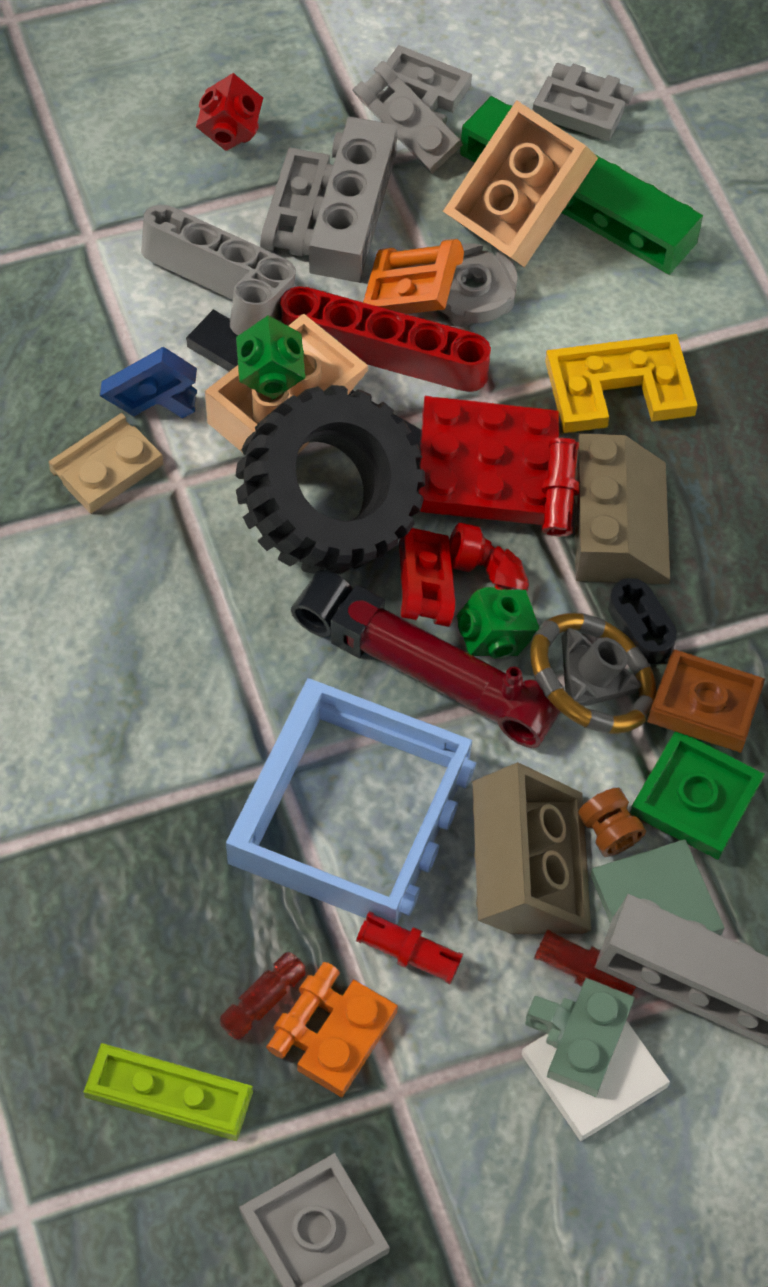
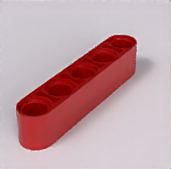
M292 287L285 291L281 297L282 323L288 326L305 314L367 365L466 392L477 391L484 387L488 381L491 347L489 342L477 333L309 287Z

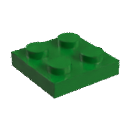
M675 731L633 802L630 814L678 840L685 839L688 845L719 860L760 787L765 774L691 736Z

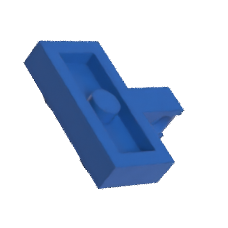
M161 347L101 382L100 397L133 417L156 404H160L179 417L185 418L196 410L197 389L192 385L196 383L197 368L165 347Z

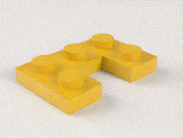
M677 334L546 351L545 363L557 410H559L563 433L607 428L609 414L603 390L642 386L651 422L696 415L698 405Z

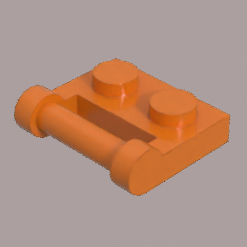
M458 239L443 240L439 246L397 251L395 248L378 250L363 302L404 314L445 310L456 266L462 264L464 258L461 242Z

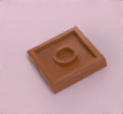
M673 649L647 722L742 753L765 678Z

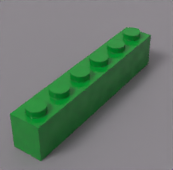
M490 96L462 125L461 142L463 145L460 147V155L475 163L512 108V105ZM596 155L598 157L597 161L562 211V214L670 275L698 243L703 215L695 211L691 206L681 203L661 192L654 185L645 183L624 171L620 166Z

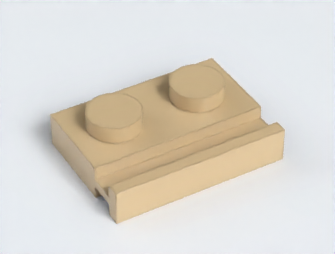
M120 413L51 459L49 466L51 473L54 476L57 475L68 491L92 514L163 465V456Z

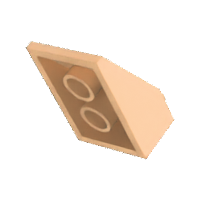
M303 314L288 326L302 333L305 379L275 399H271L240 383L237 365L205 390L207 423L241 451L247 437L255 432V426L291 396L297 397L304 390L317 386L325 391L331 385L345 386L348 389L347 395H349L367 373L368 365ZM309 442L305 443L300 447L298 454L308 445Z

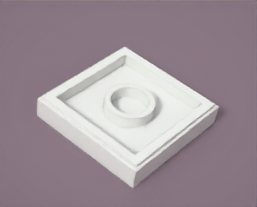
M627 1021L597 1097L547 1078L548 1069L557 1050L546 1043L549 1034L542 1036L522 1049L521 1055L580 1142L668 1088L670 1083Z

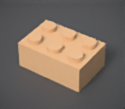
M516 100L443 212L525 268L598 157L586 145Z

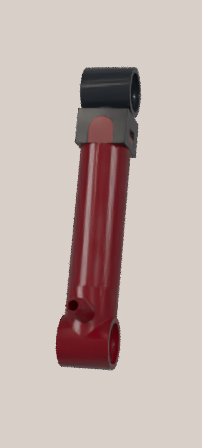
M317 571L291 607V614L296 622L310 633L322 637H327L331 634V644L359 659L364 652L494 721L499 724L500 729L508 738L524 747H539L561 713L546 698L536 680L529 679L523 682L522 671L518 667H510L506 673L391 613L385 609V599L358 585L352 588L346 580L331 571Z

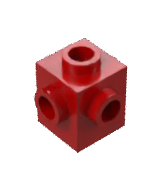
M232 73L205 90L199 102L200 112L196 128L225 151L241 142L246 143L254 137L259 128L258 118L264 97L235 73Z

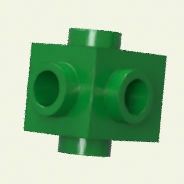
M267 315L236 337L240 383L271 399H275L305 379L302 333Z
M495 587L478 589L456 615L459 632L464 638L468 653L473 656H490L493 659L518 656L531 642L534 634L540 628L526 590H497Z

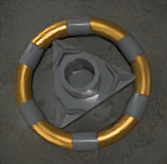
M584 613L560 614L542 623L532 638L530 649L531 665L535 680L544 695L561 713L584 728L604 734L626 733L638 728L647 721L657 694L655 678L648 660L625 633L604 619ZM565 632L561 636L565 690L550 667L548 658L549 647L558 634ZM578 632L599 637V639L592 644L584 635ZM626 665L629 666L632 673L625 669ZM639 689L638 699L626 714L612 716L585 707L632 695Z

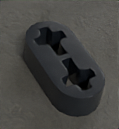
M634 578L622 579L617 582L611 590L608 606L612 619L619 630L634 642L649 663L664 662L671 656L676 643L677 631L651 588L645 582ZM627 596L630 601L639 600L637 612L630 603L622 605L623 597ZM647 629L654 638L663 637L661 645H657L654 640L645 641Z

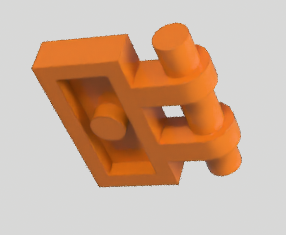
M323 962L315 975H308L299 988L301 996L289 1014L282 1013L273 1028L276 1033L266 1048L273 1055L281 1059L285 1057L292 1045L302 1049L305 1053L297 1064V1071L342 1098L397 1014L398 1005L354 979L343 996L331 989V986L339 976L340 971L332 964ZM317 1007H320L330 1013V1015L316 1034L305 1025Z

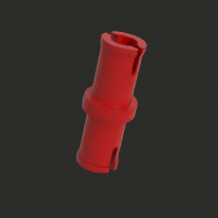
M554 438L549 441L548 477L542 481V492L546 494L542 532L547 535L562 537L571 535L573 531L574 496L579 494L580 485L575 480L579 442H575L574 439Z
M369 911L366 920H364L356 942L364 943L397 958V965L407 968L410 964L451 984L463 958V953L455 952L422 937V930L413 927L409 931Z

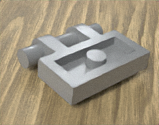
M400 45L397 46L386 62L445 125L447 116L436 112V109L439 107L453 113L471 87V73ZM387 86V89L385 91L382 90L377 95V98L384 103L394 92Z
M556 63L552 76H548L533 103L532 110L549 122L610 141L624 113L625 103L629 104L632 99L634 88L621 84L620 78L607 75L606 78L585 72V67L574 63L571 67Z

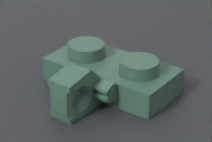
M585 978L576 1002L563 998L560 1005L559 1003L534 996L526 1015L525 1025L549 1034L546 1043L557 1049L548 1069L547 1078L597 1097L635 997L588 978Z

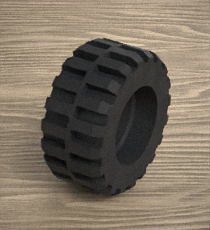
M331 385L325 391L317 386L304 390L297 397L291 396L255 426V432L247 437L241 449L246 456L237 462L235 476L238 479H243L244 484L236 489L238 504H247L249 513L244 515L243 519L248 529L256 526L262 534V537L257 542L266 551L275 547L281 552L278 560L290 567L297 562H302L301 568L303 572L316 574L317 571L326 569L339 574L351 568L357 569L395 547L398 544V539L409 533L415 524L412 516L419 513L424 498L416 492L425 486V471L423 469L417 470L416 461L420 460L422 455L418 444L411 446L406 435L411 433V430L404 420L399 424L395 422L390 416L394 410L382 401L377 406L370 402L371 394L359 389L351 395H347L348 389L345 386ZM321 442L332 445L345 453L355 464L363 484V503L358 516L353 520L341 521L327 517L317 511L304 497L297 481L296 459L300 447L305 443Z

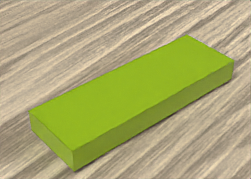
M101 1043L83 1093L87 1099L237 1141L253 1094V1086Z

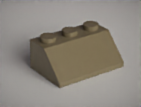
M579 433L575 480L580 485L579 494L574 496L576 581L617 583L622 579L634 578L646 584H669L670 561L666 463L626 435Z
M519 762L472 781L478 921L510 934H584L592 931L585 825L578 815V811L583 805V793Z

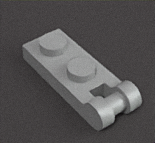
M381 61L374 68L375 74L366 83L361 81L352 91L381 122L398 125L397 139L433 174L463 144L442 120L398 77L393 69L385 61ZM388 86L394 93L382 103L377 98V95Z
M288 148L262 229L261 248L274 251L278 247L290 250L291 255L304 256L303 242L305 233L308 228L311 229L313 223L314 204L316 197L322 194L324 171L326 165L330 164V155ZM281 225L294 227L293 233L281 231Z

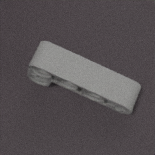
M168 205L151 206L144 213L141 253L144 258L232 299L230 328L235 334L240 335L267 315L278 321L281 320V297L285 291L294 287L296 268L290 261Z

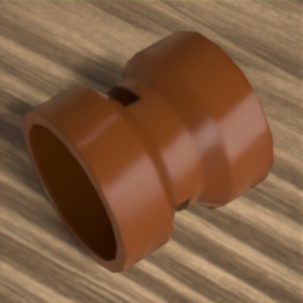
M619 787L597 794L583 804L578 811V815L587 828L593 829L596 833L595 843L604 857H611L629 849L646 834V829L640 819L632 816L628 811L629 801Z

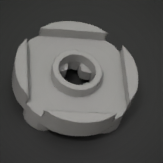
M475 243L462 244L464 250L463 262L456 266L446 308L440 311L448 315V319L452 324L460 327L468 326L471 323L489 322L503 314L509 313L514 306L518 281L517 271L512 261L498 250H496L495 255L491 252L483 251V245ZM473 279L475 283L483 282L484 284L479 288H470L466 286V280Z

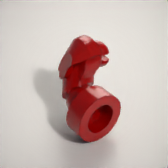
M458 523L454 527L449 539L452 569L471 572L476 566L483 565L487 568L486 572L489 575V579L492 581V584H495L494 587L497 590L520 589L528 591L529 581L519 557L509 549L504 550L500 546L493 547L491 545L492 542L484 538L478 526Z

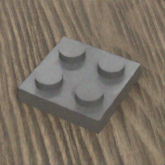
M335 1153L239 1207L242 1218L281 1287H332L387 1255L390 1250L389 1245Z

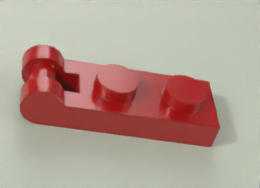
M411 528L406 536L399 539L403 595L401 617L417 620L419 616L433 619V623L436 625L449 627L455 612L449 536Z

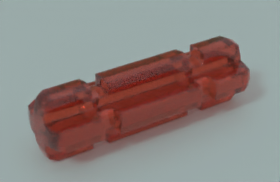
M284 953L273 964L275 967L273 971L266 970L238 998L240 1000L238 1006L232 1004L220 1016V1025L229 1036L235 1040L242 1039L253 1028L251 1025L252 1021H260L288 993L286 991L287 986L294 987L305 976V965L293 953Z

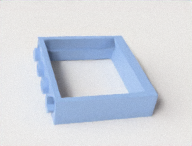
M307 678L226 841L228 864L363 918H366L369 911L375 913L374 915L397 925L401 915L410 916L416 905L420 887L415 886L421 870L429 873L433 867L440 846L434 843L440 828L448 830L452 824L458 807V802L453 801L458 787L466 789L471 781L476 767V762L470 760L472 740ZM320 720L447 767L389 897L259 846Z

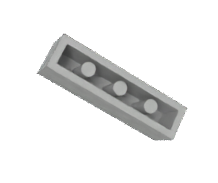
M627 894L612 918L594 968L768 1046V957L756 952L745 943L734 942L708 930L699 922L685 920L665 911L650 900L639 899Z

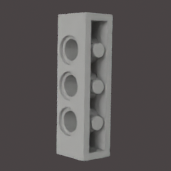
M348 116L343 133H336L332 148V157L335 158L333 165H326L322 187L326 191L324 197H316L313 209V222H316L314 229L308 228L306 230L303 242V254L309 255L310 274L360 283L397 154L398 125Z

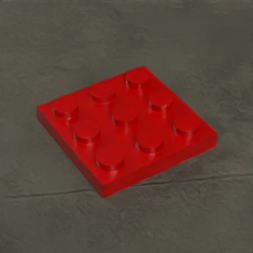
M424 396L420 442L422 458L419 460V469L425 471V486L417 490V494L422 495L424 498L420 512L544 525L546 494L542 492V481L548 477L549 441L559 438V410Z

